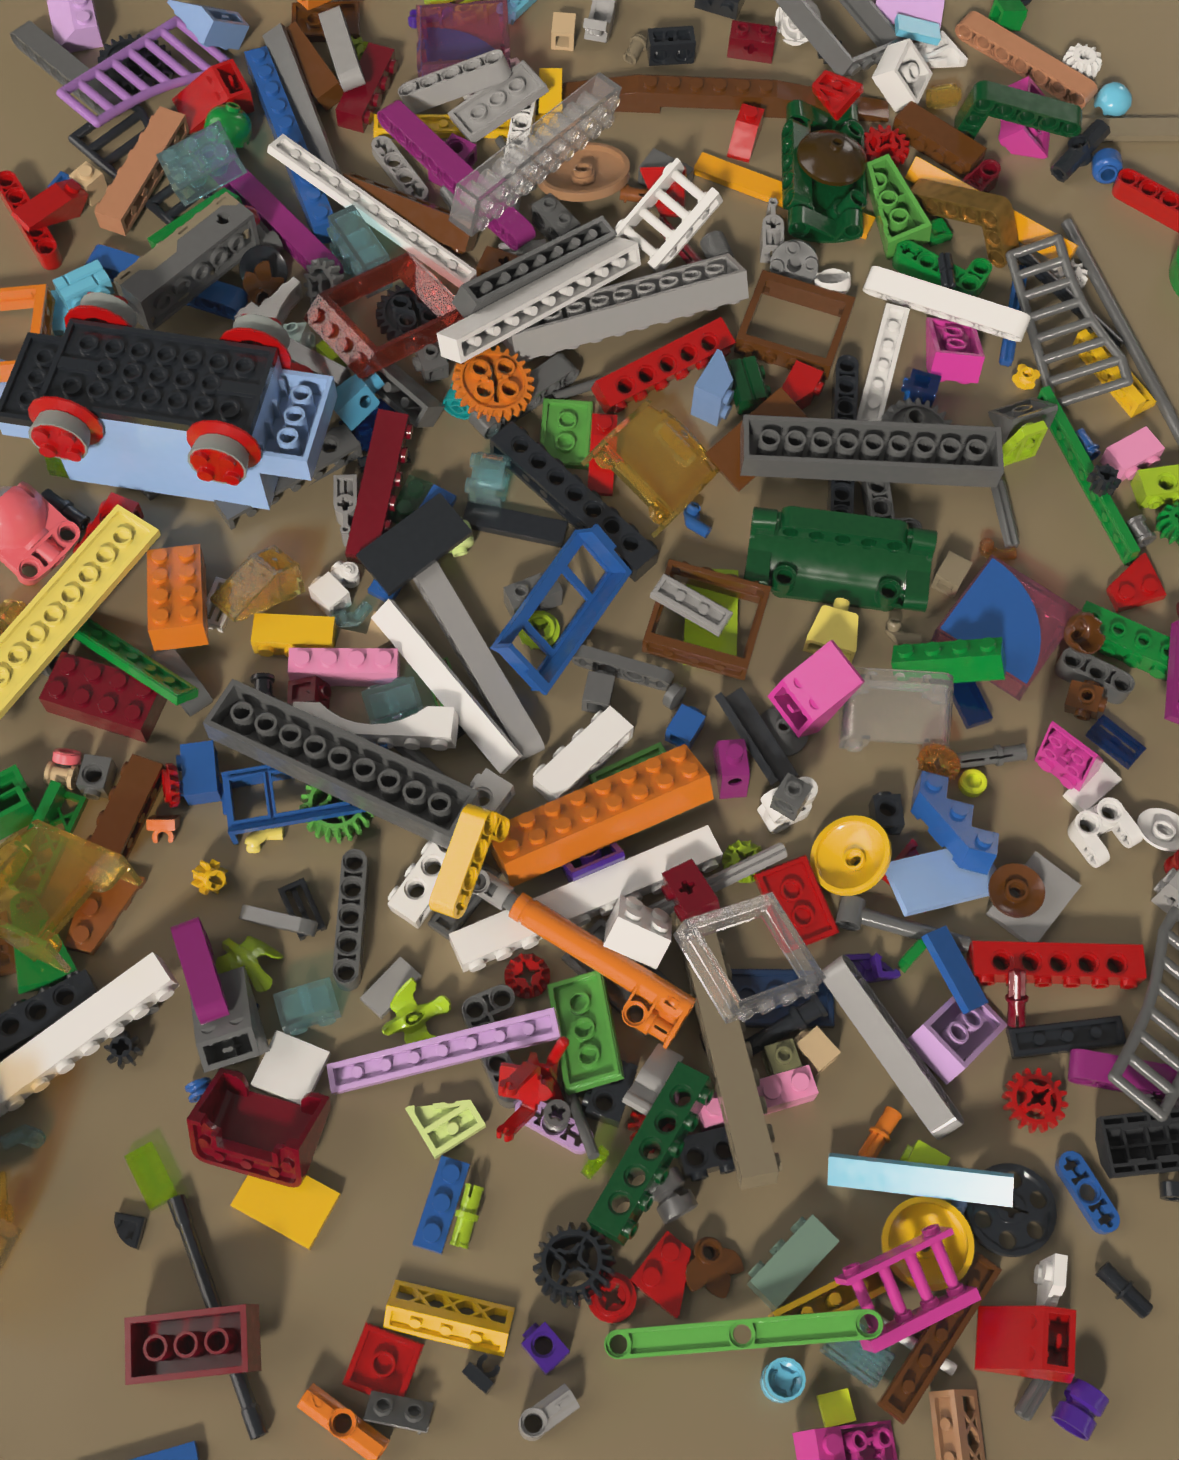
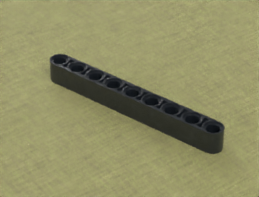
M842 355L837 359L832 382L831 419L857 420L859 363L852 355ZM828 480V511L853 514L855 481Z

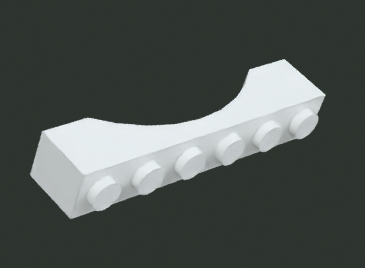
M293 702V706L377 745L387 744L388 749L393 748V746H402L410 750L430 747L438 751L456 748L459 716L455 707L427 706L416 714L402 720L385 724H364L341 718L329 711L320 702Z

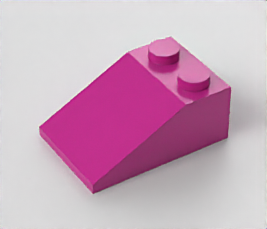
M927 317L926 368L929 378L938 382L949 380L957 381L960 384H978L985 355L977 329L945 319Z

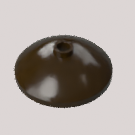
M823 129L813 131L803 137L797 149V160L802 170L812 179L826 185L845 186L852 184L863 176L867 166V156L862 146L850 135L837 130Z

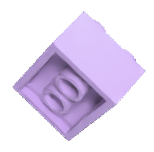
M952 996L908 1038V1041L921 1059L947 1085L966 1069L1008 1025L988 1004L963 1015Z

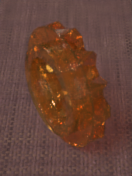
M929 744L923 747L916 759L919 762V770L949 777V781L957 777L961 768L957 754L949 747L941 744ZM937 758H939L941 769L937 770L936 764L934 763L937 760Z

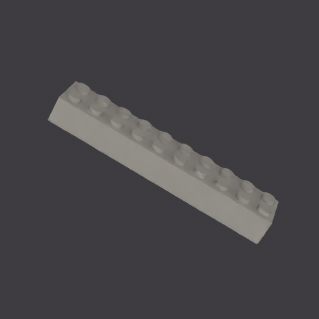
M727 253L599 288L505 339L503 343L509 349L512 356L516 353L518 354V362L523 360L529 362L533 358L543 355L551 356L556 354L557 351L564 349H576L580 345L589 342L598 343L607 337L623 336L632 330H644L649 328L650 325L657 323H669L673 319L682 316L691 317L700 311H712L717 309L718 306L725 304H737L741 300L749 298L747 270Z

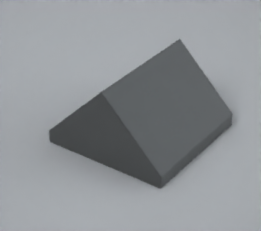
M1030 397L988 411L993 425L1001 427L1002 440L1005 444L1023 425L1029 422L1036 423L1044 420L1049 430L1058 411V405Z

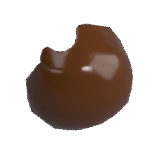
M1090 612L1076 613L1066 621L1064 628L1065 642L1075 652L1094 654L1101 649L1106 637L1100 631L1102 622Z

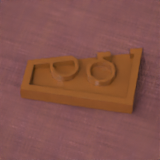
M90 866L64 943L65 948L71 951L94 955L114 928V923L123 910L126 911L132 903L131 899L139 888L142 889L147 882L146 878Z

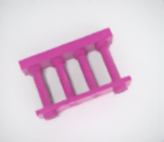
M939 1224L927 1226L921 1230L922 1235L861 1265L859 1262L849 1264L842 1268V1274L834 1277L836 1284L852 1285L861 1309L875 1310L863 1279L879 1272L894 1309V1320L884 1324V1329L878 1337L859 1340L863 1350L877 1353L981 1300L977 1287L959 1283L942 1240L954 1234L952 1228L940 1227ZM929 1246L933 1250L948 1287L946 1288L947 1293L938 1298L933 1296L916 1255V1252ZM902 1259H905L922 1300L920 1301V1307L912 1311L906 1308L890 1269V1265ZM872 1314L864 1315L868 1324L867 1333L872 1334L878 1329L877 1318Z

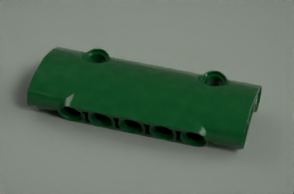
M793 100L786 106V123L781 134L782 205L784 209L788 210V232L793 237L817 243H839L859 239L863 235L862 213L867 205L865 172L858 181L852 184L831 186L820 183L808 176L802 170L797 160V149L803 137L813 131L823 129L844 132L853 137L864 149V129L859 124L858 107L852 104L837 121L831 114L801 100Z

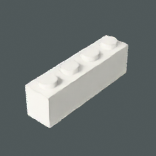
M611 706L604 712L602 710L598 711L591 719L589 726L585 729L580 728L566 747L563 745L553 754V759L547 765L543 763L535 770L533 774V788L548 802L576 791L588 780V775L600 769L633 737L634 726Z

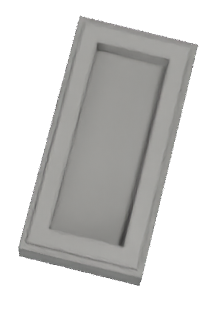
M400 956L360 997V1000L382 1020L391 1010L390 1003L402 985L410 978H414L417 983L422 976Z

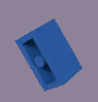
M214 741L180 744V755H176L177 769L182 771V780H179L180 797H185L188 806L222 801L218 751Z

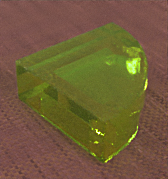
M602 1145L598 1148L600 1156L593 1160L589 1159L581 1171V1174L588 1180L592 1179L609 1158V1151Z

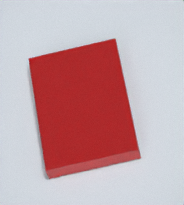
M806 854L753 875L786 954L839 933Z

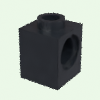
M883 791L873 795L868 805L870 819L876 821L886 831L887 835H900L905 826L901 794ZM880 809L889 810L892 816L883 815Z

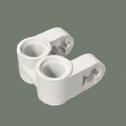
M799 778L813 788L803 811H800L795 821L770 808L773 795L778 787L768 791L761 797L760 801L762 804L758 807L757 811L771 834L779 833L809 815L812 802L818 792L817 783L812 778Z
M1111 797L1104 798L1097 805L1080 812L1067 829L1070 840L1075 844L1086 861L1094 868H1098L1110 860L1107 848L1099 839L1100 835L1112 831L1126 848H1131L1143 840L1140 828L1125 810L1122 803ZM1102 811L1110 814L1112 819L1106 818ZM1080 824L1087 826L1090 832L1084 831Z

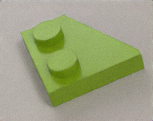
M1044 420L1036 423H1026L1002 446L1004 466L1036 455L1048 430Z

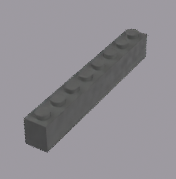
M600 216L462 284L452 304L463 318H466L614 239L617 233L606 219Z

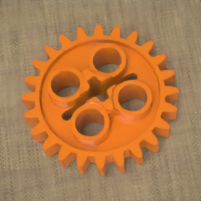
M498 345L495 351H491V348L462 364L456 363L452 376V389L456 390L455 399L462 398L460 406L468 405V414L476 411L477 419L481 418L482 415H486L487 422L491 420V417H495L496 421L500 423L501 417L504 416L507 421H510L512 414L518 417L520 411H525L527 405L531 402L535 388L532 386L534 378L529 377L531 369H524L526 361L518 362L517 353L512 357L509 356L508 348L504 353L500 352Z

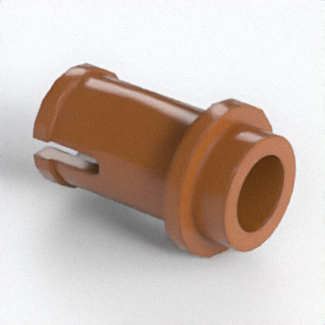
M626 184L620 190L619 200H623L624 203L626 201L639 203L649 190L629 187V184Z

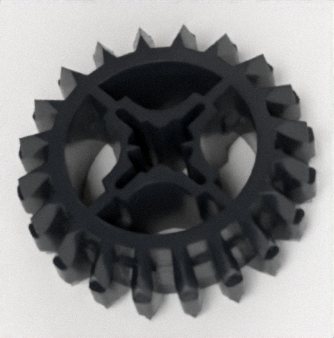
M569 1222L568 1230L566 1231L563 1230L562 1226L558 1225L557 1235L553 1236L552 1233L547 1232L546 1236L549 1242H539L538 1246L543 1252L534 1253V1259L539 1262L533 1266L534 1273L539 1274L535 1281L538 1286H542L541 1292L543 1295H550V1300L554 1304L561 1300L562 1306L568 1308L571 1301H573L574 1306L580 1308L581 1300L585 1299L588 1305H592L593 1300L590 1296L596 1294L597 1297L602 1298L601 1286L605 1288H610L611 1286L606 1277L615 1276V1270L610 1267L616 1264V1258L610 1255L614 1249L611 1244H606L608 1239L605 1235H598V1232L592 1227L588 1230L587 1225L581 1222L577 1230L573 1222ZM576 1244L570 1250H563L565 1247L569 1245ZM592 1248L597 1251L598 1256L595 1271L587 1264L590 1258L589 1252ZM554 1259L561 1265L560 1272L558 1273L560 1277L557 1282L552 1277ZM578 1260L582 1268L578 1266L577 1268L573 1267V1269H571L567 1264V1262L570 1264L572 1262L576 1263V1261ZM578 1280H587L581 1285L572 1287Z

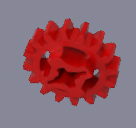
M878 125L877 130L870 127L869 132L864 131V151L869 162L889 154L898 168L899 164L904 165L908 157L910 142L905 140V134H898V128L892 131L890 125L886 129Z
M1025 1068L1022 1071V1075L1016 1072L1012 1076L1013 1081L1009 1080L1005 1084L1009 1091L1004 1092L1001 1097L1008 1100V1103L1003 1106V1110H1011L1012 1114L1008 1119L1009 1121L1017 1119L1019 1121L1018 1129L1027 1125L1029 1133L1035 1132L1037 1127L1041 1133H1045L1048 1130V1126L1053 1129L1059 1125L1057 1120L1065 1118L1066 1115L1061 1110L1069 1106V1103L1062 1101V1098L1067 1095V1091H1059L1058 1086L1062 1082L1061 1080L1053 1082L1051 1080V1072L1043 1076L1041 1068L1035 1069L1033 1074L1029 1068ZM1033 1082L1039 1083L1043 1086L1035 1085ZM1017 1094L1020 1096L1019 1106L1017 1103ZM1035 1096H1043L1039 1099L1038 1103L1027 1106ZM1051 1096L1053 1099V1107L1050 1104ZM1027 1115H1033V1116H1035L1037 1119L1031 1118V1117H1029V1116H1027Z

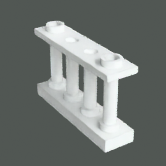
M678 158L664 168L662 176L625 219H621L615 227L616 237L629 238L632 241L638 242L639 248L650 256V260L647 263L656 273L666 269L723 202L720 193L713 187L708 192H703L682 174L685 168ZM674 181L698 200V204L692 211H687L666 193ZM658 200L682 219V223L676 230H671L650 212ZM642 219L647 221L666 238L665 243L660 248L656 249L634 231V228Z

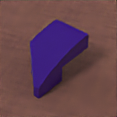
M877 952L874 955L869 953L846 955L867 983L897 979L901 976L900 971L896 968L893 970L881 960L882 956Z

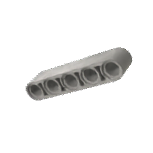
M340 5L319 13V19L343 91L346 92L366 84Z
M496 49L410 80L399 87L398 94L403 104L415 114L502 83L511 76L512 71L503 52Z

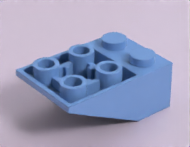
M175 0L167 1L174 10L175 15L181 18L186 24V28L193 32L201 45L205 47H220L225 50L240 49L250 26L238 12Z

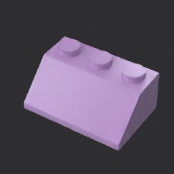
M47 0L54 40L70 53L103 47L94 0Z
M872 0L891 24H895L894 19L898 13L938 23L941 29L945 0Z

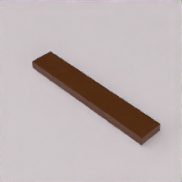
M977 1250L974 1252L969 1270L959 1283L977 1287L981 1300L926 1327L877 1402L879 1407L902 1425L910 1417L1002 1271L1001 1268Z

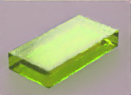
M152 1141L124 1156L149 1210L153 1211L167 1203L169 1199L179 1195Z

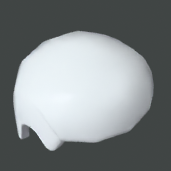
M837 268L825 269L820 273L817 272L814 283L816 286L846 294L851 286L850 272L846 273Z

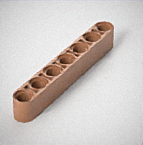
M969 12L955 27L956 36L961 41L1021 77L1026 78L1029 76L1038 87L1061 101L1078 105L1082 109L1098 91L1096 83L1090 78L979 12Z

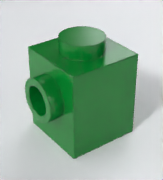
M994 0L988 18L1009 31H1020L1027 17L1028 10L1021 0Z

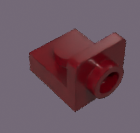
M315 675L288 681L287 704L293 706V702H320L329 709L332 693L330 685Z

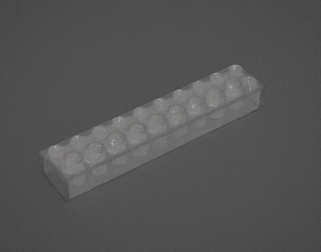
M601 72L592 77L458 182L448 221L471 237L478 231L485 230L494 218L498 219L503 211L508 207H513L521 196L528 195L537 183L541 184L546 176L551 172H556L564 161L568 162L574 153L578 150H583L590 140H595L599 136L601 131L611 127L615 120L613 116L615 109L621 100L619 95L622 87Z

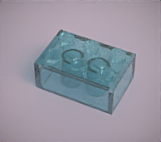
M219 120L156 154L173 191L184 206L193 203L247 173L230 136Z
M351 205L327 216L329 223L327 232L332 241L329 244L331 252L340 258L345 273L351 274L356 289L358 291L362 290L368 299L393 287L389 255L356 207Z

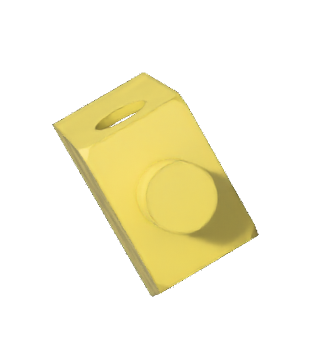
M836 598L833 607L827 605L821 607L807 635L803 651L814 654L827 642L833 640L852 664L857 650L859 616L848 611L850 602L847 599Z

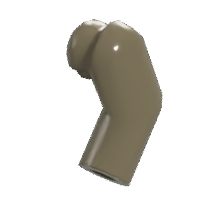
M891 618L887 621L885 632L896 645L921 643V634L905 633L901 628V621L899 619Z

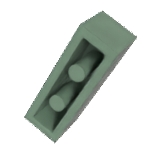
M813 1214L807 1221L801 1217L790 1228L794 1233L790 1239L785 1242L781 1238L770 1249L769 1252L773 1257L766 1264L760 1260L748 1273L752 1279L747 1285L772 1311H775L839 1242Z

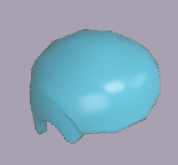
M1111 82L1104 85L1094 97V107H1100L1103 110V115L1114 117L1124 115L1132 104L1130 91L1120 82Z

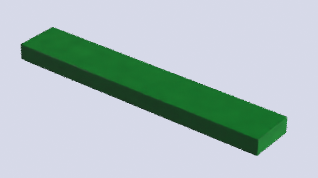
M90 618L73 636V638L176 706L198 697L199 689Z

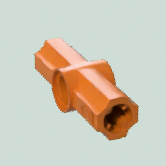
M315 1383L306 1390L297 1405V1408L366 1460H378L391 1441ZM348 1414L351 1417L352 1426L347 1432L339 1433L335 1426L336 1420L339 1416Z

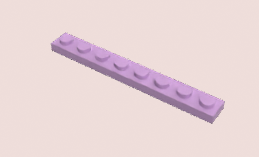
M553 1007L326 1064L331 1094L337 1095L557 1040L562 1035L556 1009Z

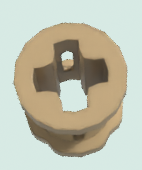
M49 761L44 771V785L49 786L50 781L53 780L62 783L63 786H67L69 790H74L79 775L78 766L66 767Z

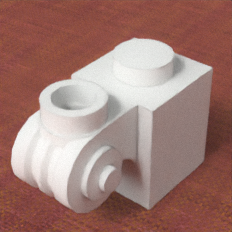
M337 561L331 567V572L328 571L325 575L315 578L308 587L311 600L327 616L337 617L352 605L350 593L344 586L354 588L360 583L359 569L353 562Z

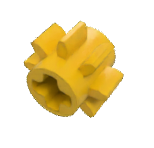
M214 859L210 863L200 860V865L191 871L194 878L191 884L199 888V892L204 895H208L209 891L219 894V890L224 885H227L225 874L228 870L220 867V862Z

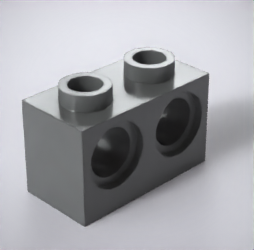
M551 193L532 204V224L548 241L580 227V222Z

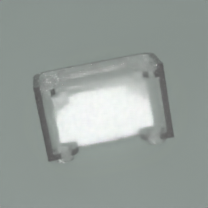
M855 667L865 682L839 709V748L858 752L866 747L869 741L922 744V750L933 757H939L948 753L950 748L954 679L951 674L945 672Z

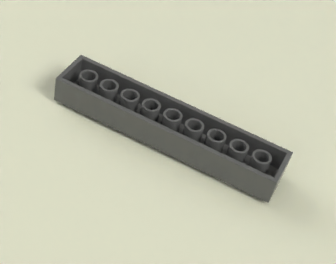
M744 415L740 430V476L996 488L1004 473L1001 427Z
M234 679L230 681L203 721L210 739L446 849L449 847L463 808L467 804L480 807L478 790Z

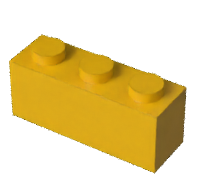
M254 613L251 645L254 654L264 657L272 655H285L289 657V648H335L337 637L335 617Z

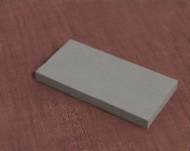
M524 60L511 68L512 74L506 81L479 90L447 113L451 121L468 141L476 143L549 92L547 85Z

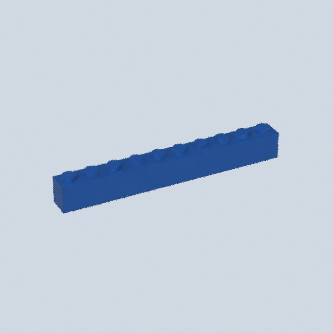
M267 46L245 51L248 73L274 139L276 140L284 134L308 151ZM285 165L311 233L322 244L339 240L337 222L326 194Z

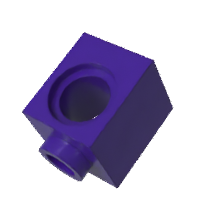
M546 1322L541 1326L534 1323L522 1335L525 1340L521 1343V1346L545 1375L552 1371L570 1353L569 1349ZM542 1337L548 1338L553 1345L551 1352L546 1355L538 1354L534 1348L535 1342Z

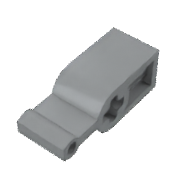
M776 198L769 199L766 216L762 222L760 263H770V251L773 254L775 249L784 242V221L780 216L776 215L778 204Z
M357 474L333 475V505L337 522L341 525L340 532L344 546H347L359 494Z
M658 1043L641 1068L634 1083L626 1092L622 1102L647 1116L677 1062L682 1063L684 1057L669 1048L666 1050L662 1044Z

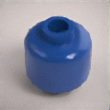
M1104 148L1094 154L1091 161L1094 179L1102 184H1110L1116 181L1119 172L1123 169L1122 156L1116 149Z

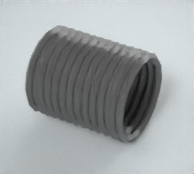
M711 231L701 239L700 246L706 259L727 253L735 258L723 232Z

